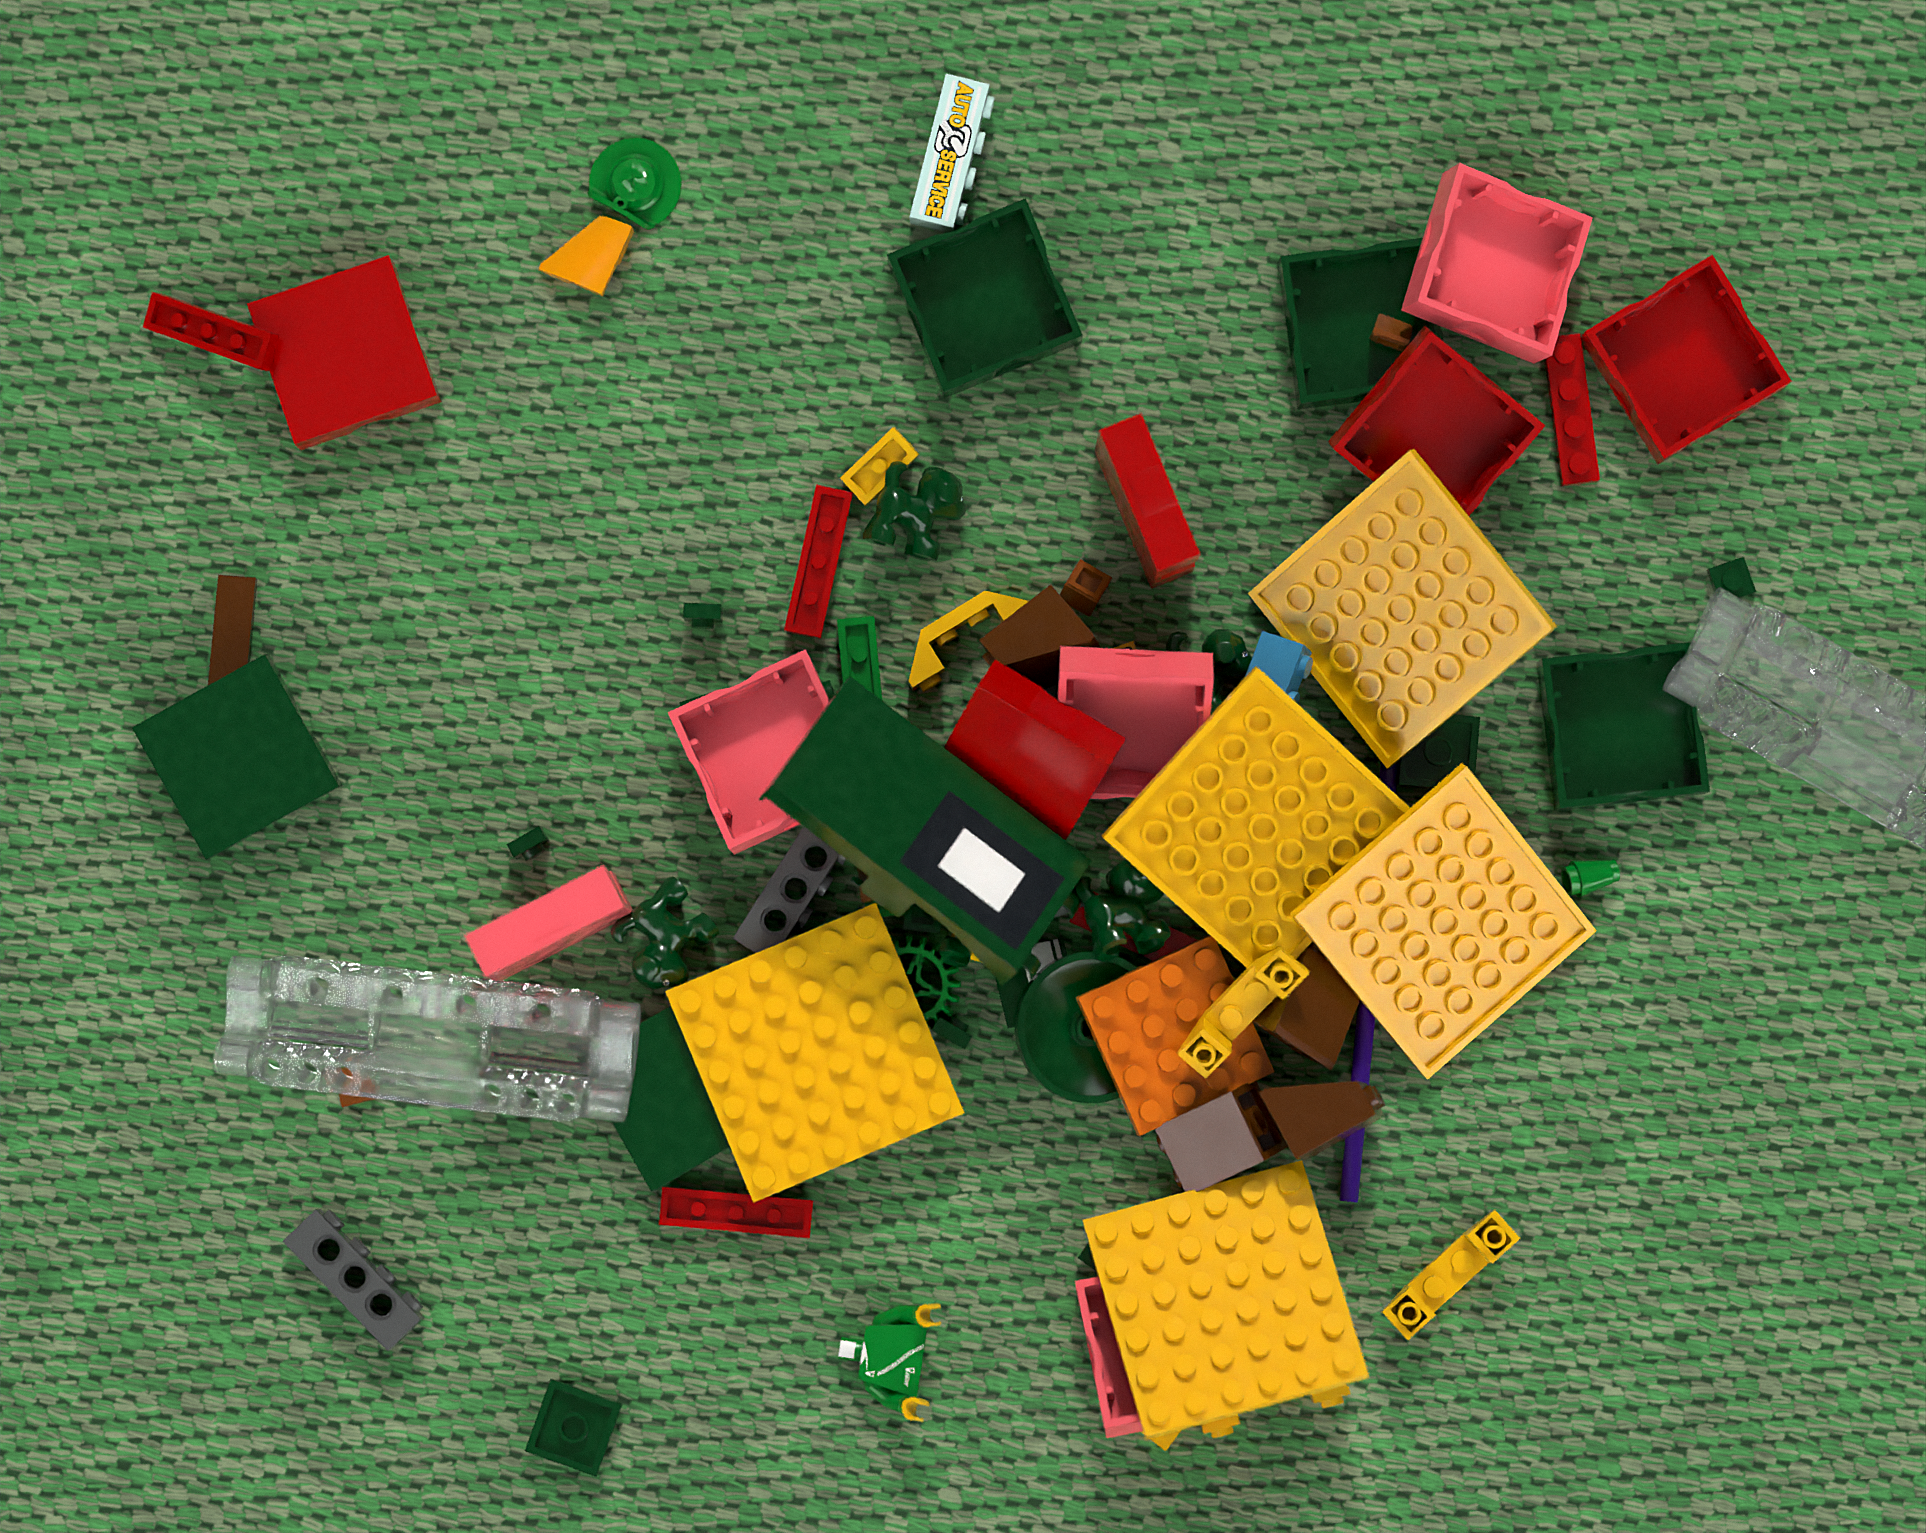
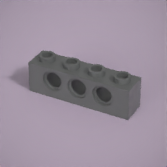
M803 826L733 939L755 953L788 940L796 926L803 929L814 912V909L809 907L816 894L823 897L830 887L834 877L829 875L836 862L843 865L847 859ZM814 847H820L827 853L825 864L819 868L810 867L805 860L806 853ZM793 879L803 880L807 886L806 894L799 900L790 899L785 892L786 885ZM781 911L785 914L787 923L781 931L772 932L767 929L765 920L770 912Z
M315 1209L283 1242L387 1351L392 1350L425 1318L419 1312L423 1308L422 1304L409 1291L403 1295L393 1285L397 1279L383 1264L376 1267L367 1258L371 1252L357 1237L350 1240L342 1232L341 1228L345 1225L334 1212L328 1209L324 1213L321 1209ZM327 1239H333L339 1244L340 1253L335 1260H328L322 1254L321 1247ZM353 1266L361 1267L366 1273V1281L360 1288L352 1286L347 1278L348 1271ZM380 1293L388 1295L392 1300V1309L387 1315L379 1314L374 1308V1299Z

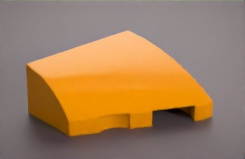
M599 216L544 260L538 270L603 297L616 266L620 264L634 234L633 227L608 217Z

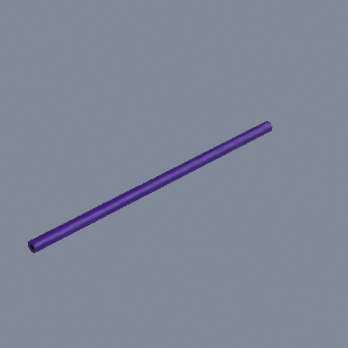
M1399 761L1388 769L1380 762L1379 779L1396 794ZM1361 1000L1357 1006L1350 1081H1360L1369 1085L1375 1017ZM1365 1128L1345 1138L1339 1201L1358 1202Z

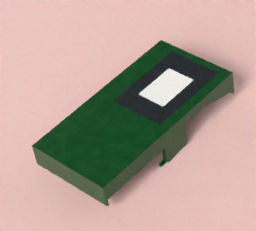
M851 676L836 691L759 798L760 801L767 798L867 874L868 877L864 881L855 875L850 880L862 889V893L897 917H900L913 903H916L940 921L999 980L1000 985H1004L1021 967L1028 971L1032 980L1040 968L1041 962L1031 951L1061 906L1069 911L1071 919L1081 906L1080 899L1071 891L1092 860Z

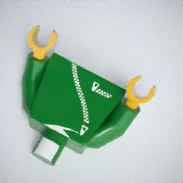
M937 1303L921 1306L897 1305L877 1314L872 1320V1324H866L864 1340L841 1337L838 1359L860 1362L858 1379L863 1380L865 1391L884 1407L902 1413L909 1420L923 1422L924 1418L916 1415V1407L919 1404L929 1406L927 1400L916 1397L927 1327L941 1325L940 1321L934 1322L930 1317L932 1309L941 1308V1305Z

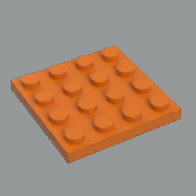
M1210 934L1075 997L1138 1136L1146 1134L1162 1126L1161 1124L1246 1083L1255 1082L1275 1072L1253 1022L1232 1041V1051L1229 1056L1207 1078H1204L1177 1055L1178 1050L1203 1013L1234 982L1218 943Z

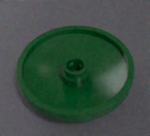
M1078 952L1052 961L1043 967L1028 983L1017 1006L1015 1039L1023 1064L1042 1087L1058 1097L1079 1103H1103L1120 1098L1075 997L1137 969L1136 966L1120 957L1109 961H1099L1096 959L1094 952Z

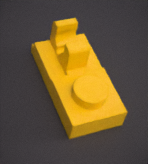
M892 427L840 479L864 505H869L884 489L885 475L890 464L900 461L908 467L920 454L895 427Z

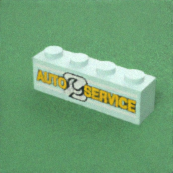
M946 74L910 213V224L946 233L954 231L956 224L963 225L968 205L961 203L964 190H972L977 168L970 167L973 154H981L986 135L985 132L980 131L983 117L990 119L995 97L989 96V84Z

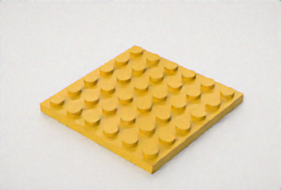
M1415 449L1409 450L1248 593L1283 638L1304 644L1312 652L1310 656L1313 658L1311 674L1387 769L1395 765L1557 627Z
M1255 666L1104 832L1102 837L1240 963L1248 968L1257 958L1280 946L1297 959L1312 940L1290 913L1407 812L1410 807L1264 672Z
M1462 763L1290 913L1416 1069L1427 1080L1597 931L1468 767Z
M876 903L665 991L753 1203L964 1114Z
M1302 1160L1216 1183L1198 1192L1191 1190L1083 1220L1089 1247L1146 1440L1368 1379L1369 1374Z

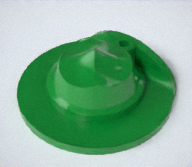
M643 138L623 139L608 146L596 158L589 175L588 196L642 228L650 230L664 221L675 209L681 194V174L675 159L658 143Z

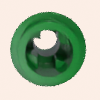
M1614 859L1570 861L1568 866L1562 867L1561 879L1566 893L1569 896L1576 895L1580 898L1613 882H1618L1620 880V870Z

